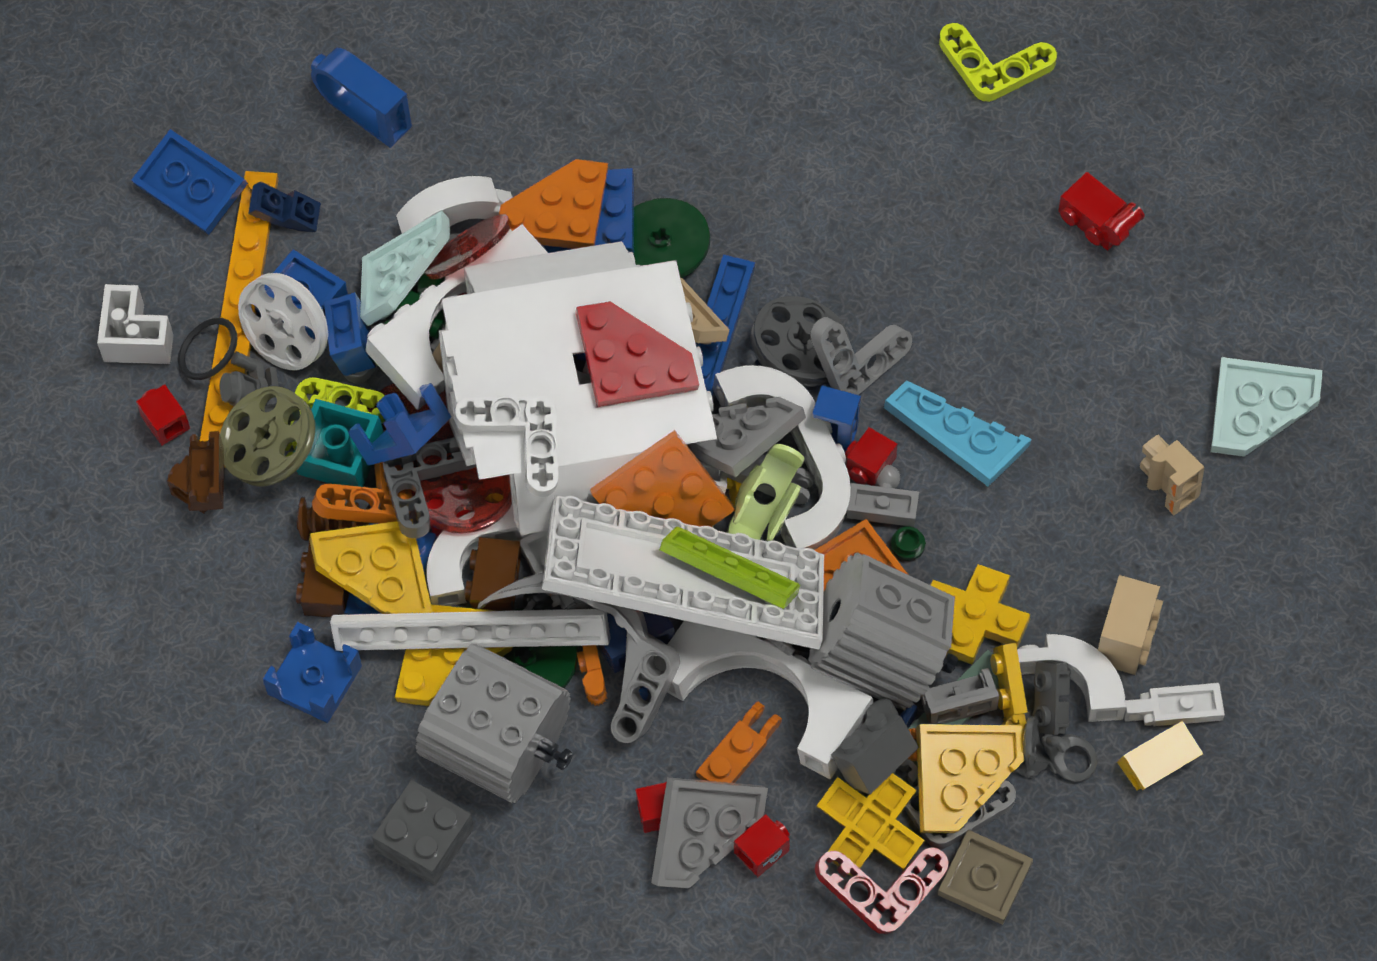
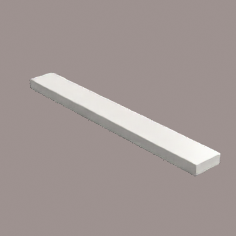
M599 609L333 615L330 621L336 651H343V644L356 650L468 648L470 644H477L483 648L609 645L610 641L607 612Z

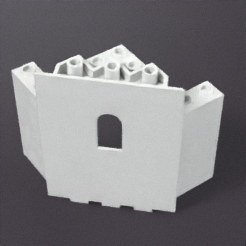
M621 241L465 266L464 274L467 294L442 298L446 327L445 330H439L447 408L452 416L449 419V423L466 465L476 464L479 479L509 475L514 521L520 535L549 531L551 509L555 495L563 497L574 496L581 501L599 504L591 494L590 489L674 430L685 444L717 439L711 413L713 411V399L711 392L706 391L701 370L703 356L701 348L699 346L696 347L691 327V322H693L692 308L690 303L685 301L676 260L643 266L636 265L633 252L628 253ZM611 301L691 352L699 381L698 390L597 407L592 383L579 385L573 355L585 353L576 317V307ZM469 396H543L552 400L556 407L559 477L557 487L551 495L538 497L533 495L527 488L524 431L469 432L462 430L458 427L454 418L456 405L461 399ZM501 406L495 411L496 417L503 422L511 421L515 417V412L508 406ZM468 407L466 413H464L469 421H473L475 415H477L471 407ZM486 407L485 409V421H490L489 414L491 407ZM536 407L535 413L531 414L537 415V429H543L544 417L549 413H544L543 407ZM536 439L531 444L533 451L537 454L543 455L551 450L550 443L545 439ZM539 464L538 477L533 479L539 481L542 487L546 486L548 480H551L545 477V464Z

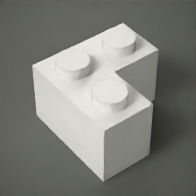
M105 284L97 341L103 361L170 364L173 332L169 318L164 315H143L144 303L138 285Z

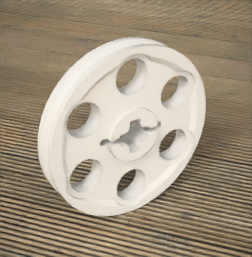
M267 273L259 276L243 289L238 304L240 323L250 344L263 358L283 369L300 370L309 366L323 354L328 342L326 318L319 303L305 286L287 275ZM265 285L272 289L274 298L266 293ZM292 296H295L300 301L302 309L294 305ZM251 304L259 309L261 317L254 314ZM305 326L312 329L315 339L307 334ZM265 334L272 338L275 347L267 343ZM292 345L296 346L299 349L302 356L301 358L297 357L294 354V352L292 351Z

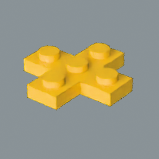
M978 564L966 591L936 580L932 581L931 586L955 597L951 648L947 651L946 655L948 653L953 654L958 660L973 664L984 637L1003 644L1016 643L1018 648L1030 621V614L1000 603L1009 584L1010 575Z
M892 773L866 798L837 777L816 806L845 827L828 852L833 850L839 851L861 868L875 849L904 870L925 841L896 820L915 794L916 789ZM834 860L832 862L836 866H839L837 861Z

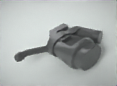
M239 352L233 354L231 364L249 371L250 376L235 371L224 373L220 379L222 401L232 406H235L243 397L257 389L269 386L279 387L276 367H269L265 370V379L263 363Z

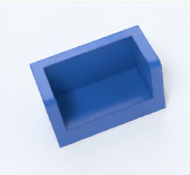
M356 293L324 302L330 356L344 376L376 367L375 361L366 352L367 335L371 331V325L368 326L360 318L361 301Z
M822 385L813 409V417L831 423V436L835 444L839 443L844 452H846L851 442L854 441L859 426L861 396Z

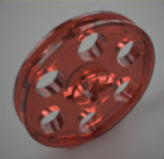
M447 453V460H451L450 453ZM430 455L423 462L427 465H435L441 461V458L436 455ZM474 467L469 470H460L452 474L443 475L435 482L420 481L426 504L433 499H439L444 502L443 506L438 509L428 508L430 525L442 531L471 533L483 530L503 518L512 505L509 475L479 479L477 468ZM460 485H467V490H460ZM493 493L503 496V499L498 503H489L485 500L488 495ZM462 510H471L475 513L468 520H461L456 517Z

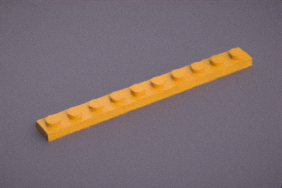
M245 171L244 179L248 184L241 193L220 318L229 320L237 331L238 339L235 352L250 357L251 344L240 323L238 304L243 289L256 278L263 275L271 223L248 214L253 185L261 181L277 189L279 178L277 173ZM251 304V308L256 315L255 306ZM220 324L212 369L224 358L231 341L228 328ZM231 359L220 372L210 377L200 441H208L209 432L219 431L220 433L227 415L234 407L222 401L220 394V379L222 375L235 371L247 375V370L231 364Z

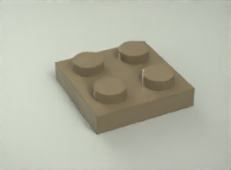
M967 830L938 889V896L1003 925L1032 866L1033 859Z

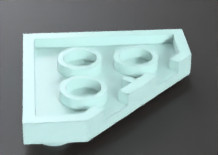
M442 210L362 257L360 318L368 326L378 320L386 319L397 309L450 239V219Z
M1221 357L1211 452L1245 457L1316 408L1320 401L1322 370Z

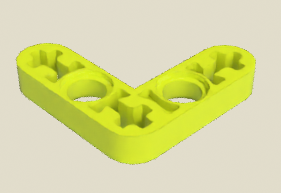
M950 23L945 25L940 31L939 45L973 94L982 101L990 102L1048 74L1056 66L1057 52L1048 43H1036L992 65L963 25ZM948 36L960 37L959 46L954 40L948 41ZM1040 54L1042 57L1048 56V61L1044 62L1042 59L1036 61L1037 55ZM971 57L977 59L979 65L975 68H967L962 64V61L965 58ZM1017 67L1024 74L1019 78H1012L1007 75L1006 71L1009 68ZM982 82H986L988 85L993 84V89L990 90L988 87L982 88Z
M320 378L304 379L296 388L295 394L310 405L311 409L315 399L335 404L337 398L348 395L352 399L345 407L377 415L381 423L385 421L379 409L374 408L375 404L384 397L379 391ZM314 390H317L319 394L312 395L309 401L306 394H313ZM367 407L374 409L372 412H369ZM295 441L288 444L285 451H289L291 445L295 450L297 442ZM288 452L287 456L292 455L293 452Z

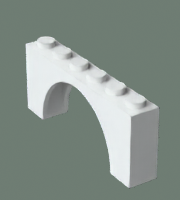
M521 224L513 231L511 229L504 231L497 238L496 244L489 249L483 247L472 256L471 262L466 266L546 254L548 252ZM455 267L447 274L443 283L437 287L435 285L428 287L422 292L417 302L411 306L409 304L402 306L394 314V319L386 325L383 323L376 325L367 335L366 352L417 410L426 404L419 390L422 385L432 383L438 394L444 391V374L433 357L430 347L429 330L435 317L443 309L442 298L457 296L466 292L464 267Z
M684 620L667 644L673 647L680 657L679 668L667 693L682 701L703 681L718 673L732 669H763L776 673L791 682L800 691L809 707L806 731L797 747L800 764L828 779H831L838 769L831 754L841 745L845 738L851 736L866 721L868 717L867 709L873 704V698L870 695L812 669L811 663L801 655H786L768 639L763 641L754 635ZM659 656L654 664L660 671H666V662Z

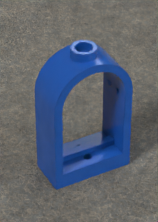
M335 48L327 56L320 54L313 60L311 64V77L321 95L332 106L389 148L412 127L407 93L345 49Z

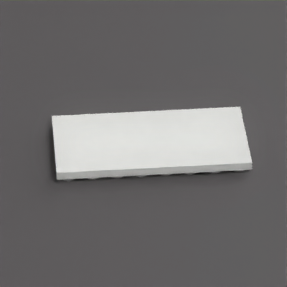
M554 496L542 590L820 649L823 640L824 554L810 548L799 549L785 546L778 541L767 542L753 539L742 533L731 534L717 531L710 526L699 527L685 524L674 518L663 519L653 517L642 511L631 512L615 509L610 504H594L581 501L574 496ZM676 526L683 528L799 583L798 595L785 609H782L660 551L661 542Z

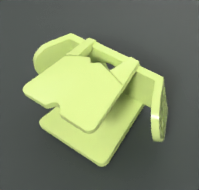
M775 444L768 450L761 465L756 464L741 484L735 501V513L730 520L726 533H742L750 538L760 540L768 525L767 541L773 540L800 493L801 486L791 482L798 468L804 462V456L800 452L783 444ZM766 483L775 489L776 495L772 502L761 504L755 500L754 492L760 484Z

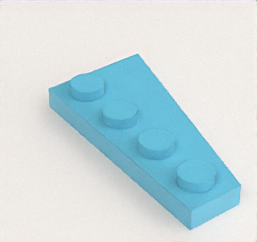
M907 380L885 400L884 408L987 487L1031 444V438L1022 434L1017 437L1006 432L1005 426L994 421L989 424L974 417L975 412L964 407L961 409L955 408L945 403V398Z

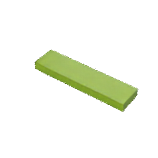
M676 526L661 542L660 551L782 609H785L798 595L799 583L683 528Z

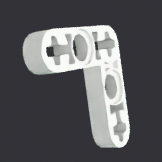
M543 396L464 397L457 403L454 418L458 427L464 431H524L526 485L528 490L538 497L549 496L555 491L559 473L556 407L552 400ZM501 406H508L515 412V417L511 421L503 422L496 417L495 411ZM468 407L473 408L474 413L477 414L473 421H469L467 415H464ZM486 407H491L489 414L490 421H485ZM536 407H543V412L549 413L544 417L543 429H537V415L531 414L535 413ZM540 438L547 440L551 445V450L543 455L535 453L531 447L534 440ZM539 464H545V477L551 479L547 481L544 487L540 486L539 481L533 480L538 477Z

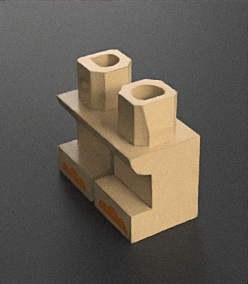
M1156 435L1143 445L1142 452L1146 457L1141 461L1140 469L1148 476L1147 488L1151 490L1162 489L1167 494L1165 507L1173 515H1176L1200 496L1205 467L1178 440L1168 445L1159 435Z

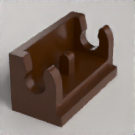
M219 431L209 432L208 441H199L196 434L190 436L189 511L224 509V447Z

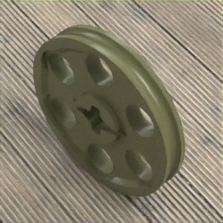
M278 386L263 387L243 397L227 415L220 432L224 447V466L235 477L252 486L274 485L291 476L306 460L314 442L315 420L309 405L291 390ZM274 397L277 398L275 408L270 412H265V405L268 400ZM300 410L299 420L295 424L289 425L288 419L294 411ZM249 416L248 426L244 430L238 431L239 421L243 417ZM266 433L271 434L268 440L263 438ZM296 441L297 448L295 452L285 457L284 453L288 444ZM245 447L246 453L244 458L239 462H234L236 451ZM269 460L268 470L262 475H257L258 466L263 461Z

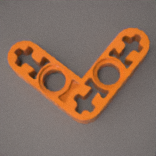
M383 462L374 464L376 488L339 484L321 485L317 489L312 501L313 510L319 516L327 519L377 524L397 521L384 477ZM401 465L394 466L397 471L403 470ZM404 489L397 496L401 499L412 498V490ZM357 499L365 500L370 504L371 508L368 510L360 509L354 501Z

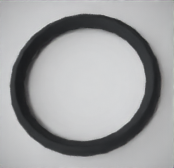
M224 318L208 319L197 325L187 335L179 351L178 359L179 367L187 378L192 380L208 379L216 375L228 364L235 352L238 339L237 331L229 320ZM214 324L227 327L231 336L230 346L219 364L204 373H193L188 370L185 356L190 343L196 335L206 327Z

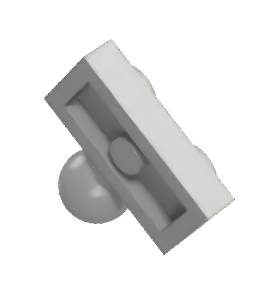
M886 465L877 478L876 486L851 483L847 518L867 519L872 522L915 527L919 492L895 489L900 483V473L894 466Z

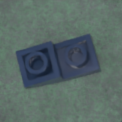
M260 181L253 185L248 214L285 228L316 232L321 203L296 190L285 194Z

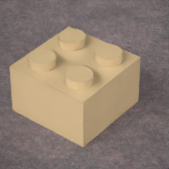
M1119 575L1102 630L1098 651L1108 658L1116 670L1136 675L1138 665H1146L1163 601L1157 599L1160 586Z

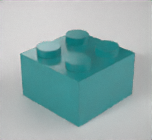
M315 399L311 409L315 420L314 442L306 460L297 470L298 475L330 484L363 487L372 465H367L348 431L355 424L360 423L369 440L373 443L384 432L379 416Z

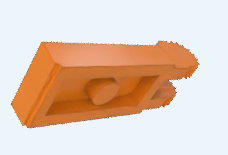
M585 645L582 646L583 651L576 653L581 673L587 672L582 679L587 695L586 698L591 705H603V702H606L605 699H607V692L597 646Z
M759 701L756 702L745 714L743 720H739L699 767L696 771V776L704 781L735 783L765 748L767 740L779 727L782 718L774 714L767 720L758 734L750 727L761 717L765 706Z

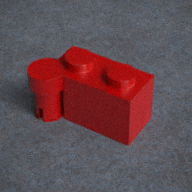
M1088 172L1079 178L1060 197L1058 212L1062 219L1070 226L1076 225L1085 232L1086 238L1093 245H1101L1107 251L1113 245L1119 246L1129 236V231L1145 217L1140 207L1133 211L1136 207L1135 203L1130 202L1127 205L1124 200Z

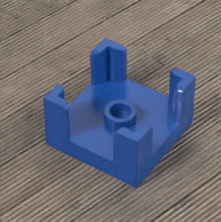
M294 249L273 272L287 275L305 286L319 303L324 315L325 301L348 295L345 281ZM265 285L266 293L274 298L272 289ZM292 296L294 305L302 309L300 301L295 296ZM255 306L257 316L261 317L259 309ZM305 326L307 334L315 339L312 329Z
M432 383L422 385L419 388L430 410L410 415L396 393L385 395L377 402V408L385 419L384 426L386 430L373 443L369 440L360 423L355 424L348 431L367 465L415 454L452 417Z
M297 622L289 636L292 648L277 673L275 667L270 666L263 678L267 695L328 723L362 667L359 651L346 644L342 646L343 653L336 651L317 641L312 628Z

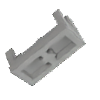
M986 668L981 670L982 673H979L977 676L929 688L928 686L927 692L924 695H920L928 723L944 724L997 710L999 694L990 670Z

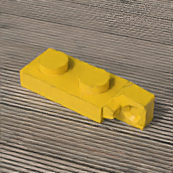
M1016 643L1005 644L993 648L994 654L990 658L992 672L994 675H997L999 689H997L999 694L998 707L1004 713L1002 725L1022 726L1024 741L1025 713H1028L1017 645Z

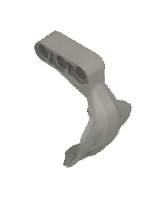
M544 572L525 577L498 590L480 602L478 609L484 608L494 600L520 594L560 593L542 590ZM570 596L596 609L610 613L614 616L618 626L624 627L627 630L626 662L621 700L611 722V732L619 742L631 743L649 730L679 668V654L673 647L649 634L642 611ZM655 655L661 656L665 660L666 671H660L656 668L654 664ZM640 686L650 690L651 702L641 698L639 693ZM625 717H630L635 721L637 725L636 732H631L626 728Z

